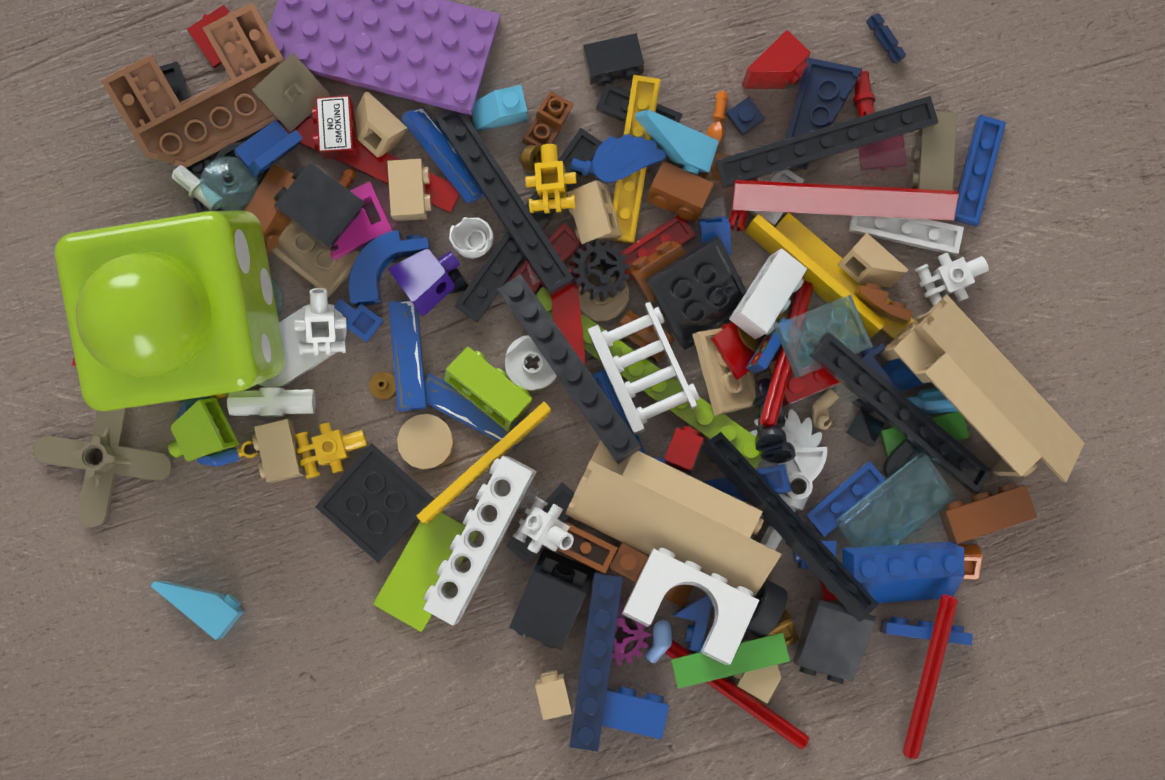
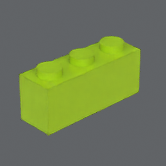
M467 346L446 368L444 380L507 432L530 408L532 398L529 392L524 387L516 386L511 382L503 370L500 368L495 369L490 365L486 357L479 351H473Z

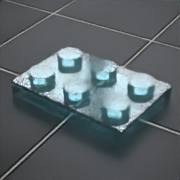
M851 295L774 325L796 378L823 368L809 355L825 333L834 335L855 354L873 347Z

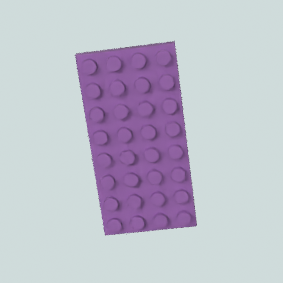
M278 0L268 31L284 60L291 53H294L313 75L472 115L500 22V14L448 0Z

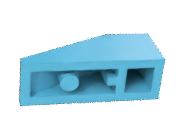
M649 109L636 113L635 119L660 149L666 153V156L674 165L697 176L700 173L710 171L719 143L718 140Z
M154 581L151 585L153 589L215 640L224 638L245 612L239 607L241 605L240 601L231 594L225 596L222 593L167 581Z

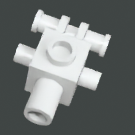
M947 252L938 256L941 267L932 272L933 277L928 269V264L916 268L915 272L918 273L922 281L919 283L920 287L925 286L927 290L924 293L925 298L929 297L934 306L946 294L954 293L958 302L969 298L965 288L975 283L974 277L988 272L989 267L983 256L966 263L964 257L952 261Z
M315 288L310 290L311 306H306L305 319L294 320L295 331L306 330L307 342L299 341V355L314 353V356H319V352H326V356H329L331 352L346 353L345 339L336 341V329L347 328L346 317L335 318L334 305H328L326 289Z
M536 496L531 508L525 510V513L528 514L526 519L519 520L518 523L521 525L516 534H513V537L523 543L526 542L527 536L531 537L532 541L527 549L536 554L542 545L553 551H556L558 547L562 550L569 549L573 544L574 538L567 532L570 526L558 520L563 509L553 504L549 512L546 513L543 511V508L548 503Z

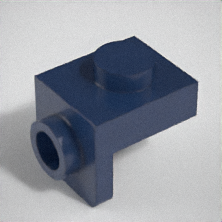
M872 343L860 352L861 359L886 381H889V376L874 358L886 346L882 343L876 347Z

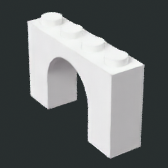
M660 547L659 551L653 549L622 615L648 627L651 625L660 603L669 589L678 585L696 586L709 596L713 603L715 614L713 625L700 653L724 665H730L759 602L758 599L753 597L754 592L742 586H738L736 589L727 585L728 580L715 573L709 576L701 572L702 567L694 562L686 560L684 564L674 559L676 555L665 548Z

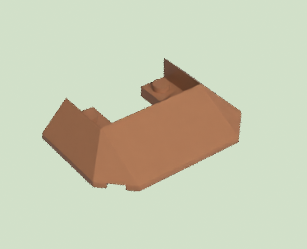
M253 2L203 27L230 76L212 87L179 102L152 54L128 66L126 65L100 80L146 157L162 160L176 166L182 165L187 168L227 145L239 141L275 120H279L252 91L257 84L284 61Z

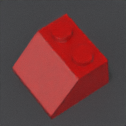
M786 30L748 67L742 86L745 89H784L789 83L795 85L803 77L804 70L809 66L807 60L811 52Z

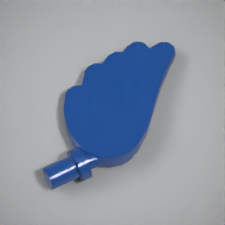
M627 134L619 139L609 137L603 141L596 150L592 161L587 160L585 162L573 158L570 169L582 172V175L586 177L588 174H591L602 182L613 183L647 166L663 161L666 158V153L661 149H657V144L654 140H645L643 137L634 138L632 135Z

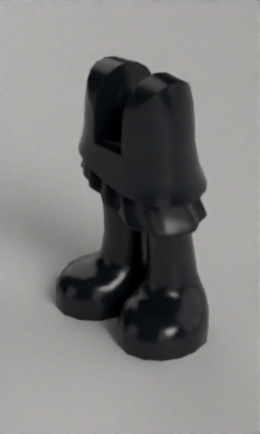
M764 378L757 382L755 386V399L753 400V405L759 414L755 447L756 450L761 451L762 459L772 463H786L795 458L796 452L793 444L786 442V433L782 429L785 427L786 422L783 405H781L777 424L774 427L767 428L760 424V418L771 382L770 379Z

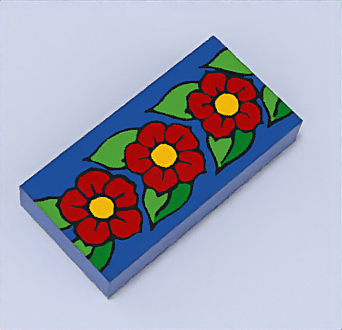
M785 318L777 320L778 324L769 335H764L746 367L753 374L768 368L791 327V322Z

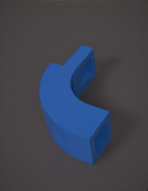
M395 230L384 233L369 242L358 254L349 277L350 302L355 307L360 304L364 306L381 304L380 280L385 268L396 259L412 256L424 249L431 251L428 237L423 238V235H410L406 237L407 240H402L400 231Z

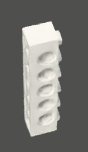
M502 456L501 459L496 458L489 471L492 475L487 485L483 484L477 493L476 499L479 502L475 510L470 509L463 521L466 527L462 535L457 534L450 546V550L453 552L449 560H444L437 571V575L440 577L436 585H431L423 600L427 603L423 610L453 626L459 623L537 471L509 456ZM503 479L508 481L511 486L510 493L507 496L501 495L498 491V484ZM488 505L494 506L497 510V518L494 521L488 520L485 516V509ZM474 531H480L483 534L484 543L482 546H477L473 543L472 534ZM462 556L467 557L471 562L469 571H463L459 566V559ZM448 582L455 583L458 588V593L455 597L450 596L446 592Z

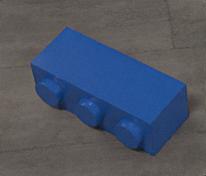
M607 686L602 726L662 739L669 709L668 702L663 701L664 696L648 692L645 697L636 695V690L629 687L619 686V690H614Z

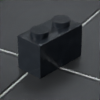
M637 33L583 45V56L590 85L597 83L598 86H604L619 78L631 80L633 75L643 73L644 61Z

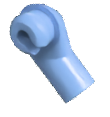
M660 620L653 627V645L645 653V657L651 663H656L672 644L671 625L668 621Z

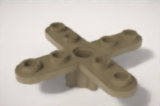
M128 408L96 411L91 442L43 436L34 444L33 454L39 462L86 470L78 508L79 521L86 527H99L106 521L115 474L150 480H164L172 473L173 462L168 455L160 452L121 447ZM99 450H101L103 454L102 462L97 465L95 462V455Z

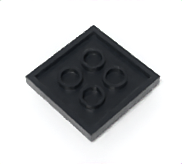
M716 235L645 279L675 337L684 350L695 344L692 334L719 329L731 321L729 318L747 292L720 237Z
M371 443L315 507L379 563L418 519L417 515L435 498Z

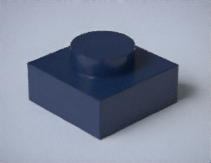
M747 97L726 113V116L741 136L758 126L765 119L750 97Z

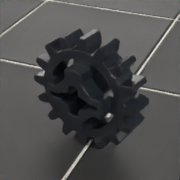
M596 239L592 246L589 242H586L582 249H578L574 253L576 258L570 261V265L575 267V269L571 270L570 273L573 277L577 278L573 286L581 285V295L589 292L590 300L595 299L599 295L600 300L605 301L608 295L614 298L618 295L617 291L621 292L625 289L626 286L623 282H627L630 279V276L625 274V272L631 266L623 263L627 255L618 254L619 246L611 249L610 241L608 240L601 246L599 239ZM591 255L590 263L583 265L586 257ZM616 275L614 283L611 286H609V283L611 282L610 277Z

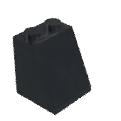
M310 162L307 167L301 165L291 177L295 181L288 189L283 186L273 198L276 201L274 209L328 252L362 212L365 202Z
M544 548L533 569L509 628L515 630L521 636L531 637L542 642L546 647L557 648L562 651L595 570Z
M811 597L793 663L800 666L799 671L802 673L816 676L818 671L828 674L827 680L843 684L844 679L853 682L877 616L869 614L859 623L845 607Z

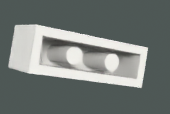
M782 248L768 257L729 320L754 339L764 334L769 335L778 324L775 320L779 313L782 314L790 305L791 300H789L792 292L795 293L804 282L802 276L807 268Z

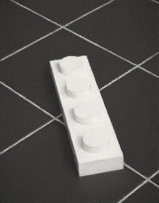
M851 216L848 232L861 235L868 233L874 238L941 253L948 252V254L956 256L959 254L964 227L930 219Z

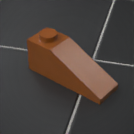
M621 542L609 568L637 582L648 556ZM675 586L669 589L663 598L683 608L694 586Z

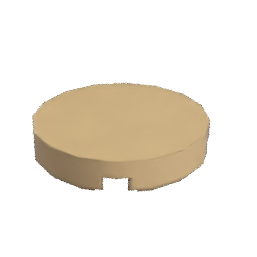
M616 275L610 277L611 282L609 283V286H611L614 283ZM623 282L626 287L621 292L617 291V296L611 298L608 295L605 301H601L599 295L595 299L590 300L589 292L581 295L582 287L579 285L581 313L595 322H609L618 318L625 311L629 301L627 283Z
M430 414L415 415L408 419L400 428L397 438L398 451L403 460L412 467L423 470L432 469L443 464L451 455L454 444L452 432L447 423L438 416Z

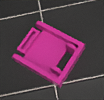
M370 182L350 191L365 202L364 205L371 203L373 200L381 221L371 225L363 208L362 212L332 246L331 249L339 247V249L330 253L332 260H337L362 249L378 236L393 231Z

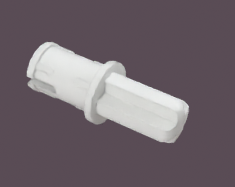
M182 165L173 171L172 178L189 192L191 198L195 197L210 211H216L222 205L224 199L206 185L204 179L199 180Z

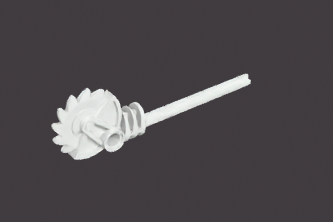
M790 409L788 418L785 417V427L782 429L786 433V442L792 443L795 447L796 456L791 461L786 462L790 484L794 481H801L805 485L806 490L800 495L794 494L792 491L779 495L795 512L796 510H803L812 492V482L818 477L825 464L827 447H817L822 439V433L818 432L811 435V419L808 417L801 424L796 412ZM759 419L754 420V423L757 427ZM757 430L751 431L750 433L756 437ZM762 459L755 469L757 470L785 463H772ZM769 525L760 543L776 551L782 537Z

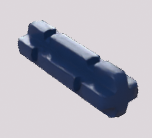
M876 13L867 19L866 24L870 30L875 31L874 36L883 50L889 53L887 56L891 62L898 63L906 57V53L902 47H898L899 42L889 27L884 25L885 21L881 15Z

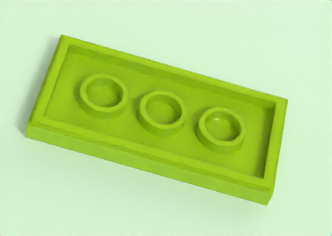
M442 512L428 524L420 521L373 605L423 632L433 615L423 610L427 603L423 600L431 585H436L440 577L437 575L440 565L444 560H449L453 552L450 550V546L457 534L462 535L466 526ZM474 531V533L472 534L473 542L479 534L476 531ZM465 556L459 559V566L462 564ZM448 582V583H447V585H446V590H447V588H448V586L450 585L451 582Z

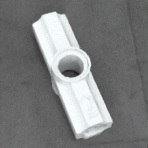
M267 387L259 388V391L232 392L227 397V408L231 416L259 415V417H285L286 414H315V390H285V388Z

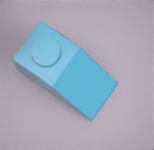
M522 85L495 90L477 100L472 112L475 130L478 132L528 121Z

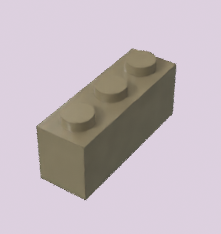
M935 111L938 118L937 125L912 132L913 136H916V146H913L911 151V162H915L914 173H911L909 187L910 189L953 191L957 113Z

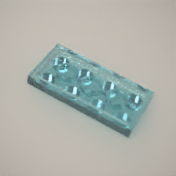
M921 452L838 518L835 523L852 547L897 545L944 507L945 504L954 499L955 495L927 454Z

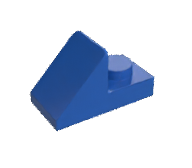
M707 594L672 614L676 617L693 620V626H687L684 642H688L690 650L700 652L702 649L712 601Z

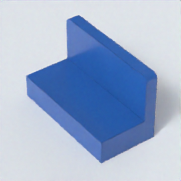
M275 120L238 146L234 153L252 175L257 177L272 166V164L295 149L303 138L297 130L288 134L281 124Z

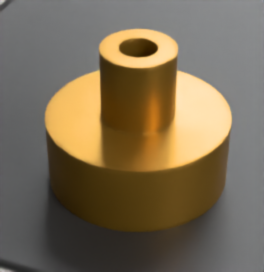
M529 145L519 155V162L526 172L535 173V163H542L541 146Z
M388 372L374 374L369 382V389L372 395L380 400H389L396 394L395 377Z

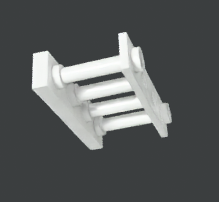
M650 302L645 304L647 315L609 332L604 330L601 332L598 325L588 329L634 436L645 431L643 424L647 423V419L685 402H688L691 410L696 409V400L700 399L695 386L687 384L661 327L664 319L659 308L653 309ZM653 325L659 338L658 341L622 357H618V355L612 357L608 348L613 345L612 342ZM663 350L665 351L671 366L635 382H623L620 372H623L625 367ZM676 376L682 392L646 408H635L631 399L636 397L635 393Z

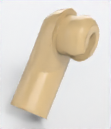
M830 388L811 406L812 423L817 429L827 430L832 424V420L829 419L828 408L839 397Z

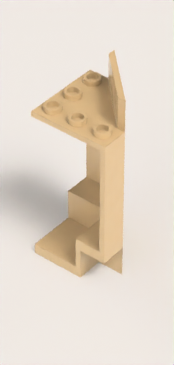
M947 294L927 313L919 315L879 353L885 361L900 358L922 383L932 382L1002 457L991 468L992 476H1028L1037 468L1036 462L1041 458L1062 482H1067L1085 444L1084 441Z
M601 440L565 513L647 555H650L653 549L659 551L660 547L665 548L676 555L674 559L684 564L686 560L694 562L702 567L701 572L709 576L712 573L718 574L728 580L727 585L736 589L738 586H742L754 592L753 597L756 596L782 555L750 538L751 535L758 534L764 520L760 518L763 511L640 451L617 464Z

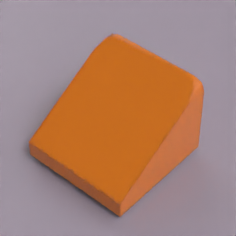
M957 544L964 547L963 579H979L983 556L979 546L975 544Z

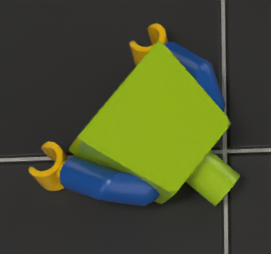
M228 393L185 399L177 414V420L171 425V431L176 440L169 443L168 450L175 458L184 455L188 462L197 460L201 465L219 467L238 461L239 457L242 456L254 458L258 452L252 455L245 453V447L253 444L251 441L243 443L239 449L235 448L239 443L216 399L224 398Z

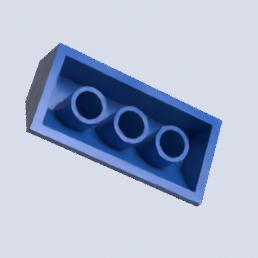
M948 541L842 548V564L877 603L941 599L943 594L954 596L964 578V547Z

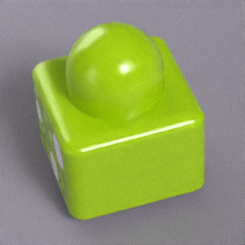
M206 211L73 232L64 235L57 242L54 255L81 393L85 403L92 409L111 411L239 392L269 380L280 374L283 370L285 353L261 223L254 214L247 211Z

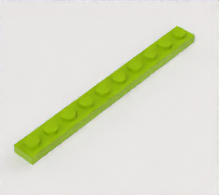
M542 287L536 297L553 319L551 296ZM581 313L584 350L601 362L588 332L589 328L598 324ZM599 326L601 332L605 330L601 326ZM620 340L612 342L613 345L608 347L612 357L617 355L622 357L634 351ZM645 358L625 367L624 371L620 372V375L632 383L661 369ZM669 378L642 390V392L656 402H659L682 392V389L677 380ZM702 398L696 400V409L691 410L688 402L669 409L671 413L692 428L700 431L708 439L722 432L754 468L762 460L761 451L756 450L755 447L756 437L726 415L714 416L712 405Z

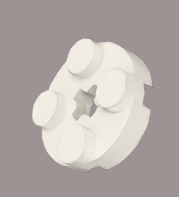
M529 335L516 339L509 346L505 358V369L509 379L516 386L520 385L527 391L544 389L554 382L557 377ZM529 356L531 358L538 357L540 359L537 363L539 368L536 370L530 368L528 370L525 367L528 364L526 358Z

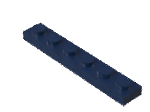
M594 573L570 748L596 752L599 749L623 577Z

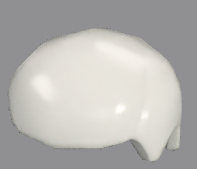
M464 217L459 224L451 226L449 240L456 252L465 258L474 259L484 255L492 247L494 234L488 222L481 218Z

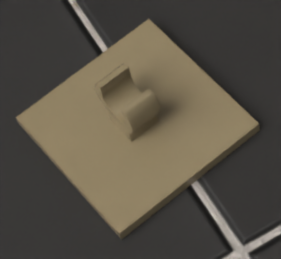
M291 53L252 89L290 132L312 113V107H316V98L331 96L294 53Z

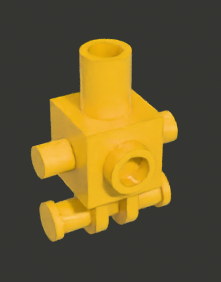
M542 145V163H535V176L525 177L526 188L536 187L540 200L529 199L530 213L543 210L544 213H550V209H556V212H562V209L566 208L576 209L575 195L567 197L566 185L577 183L576 172L566 173L563 161H558L557 145Z
M330 422L319 425L321 435L311 438L313 444H309L308 432L295 434L294 438L297 440L299 447L296 451L297 455H302L303 460L299 462L305 468L306 479L320 476L315 462L322 466L330 464L333 474L344 471L341 461L351 458L349 451L367 446L364 431L359 430L344 435L341 430L332 431ZM315 450L316 455L312 456L311 451Z

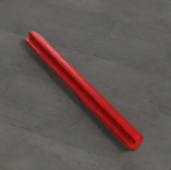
M805 280L802 286L795 292L788 317L791 327L781 343L760 418V424L767 428L774 427L777 424L812 295L813 284Z
M943 594L940 599L903 747V754L907 758L917 759L920 755L958 604V599L952 595Z
M672 640L671 646L665 652L672 659L692 654L674 640ZM726 677L706 682L797 748L802 750L808 744L809 736Z

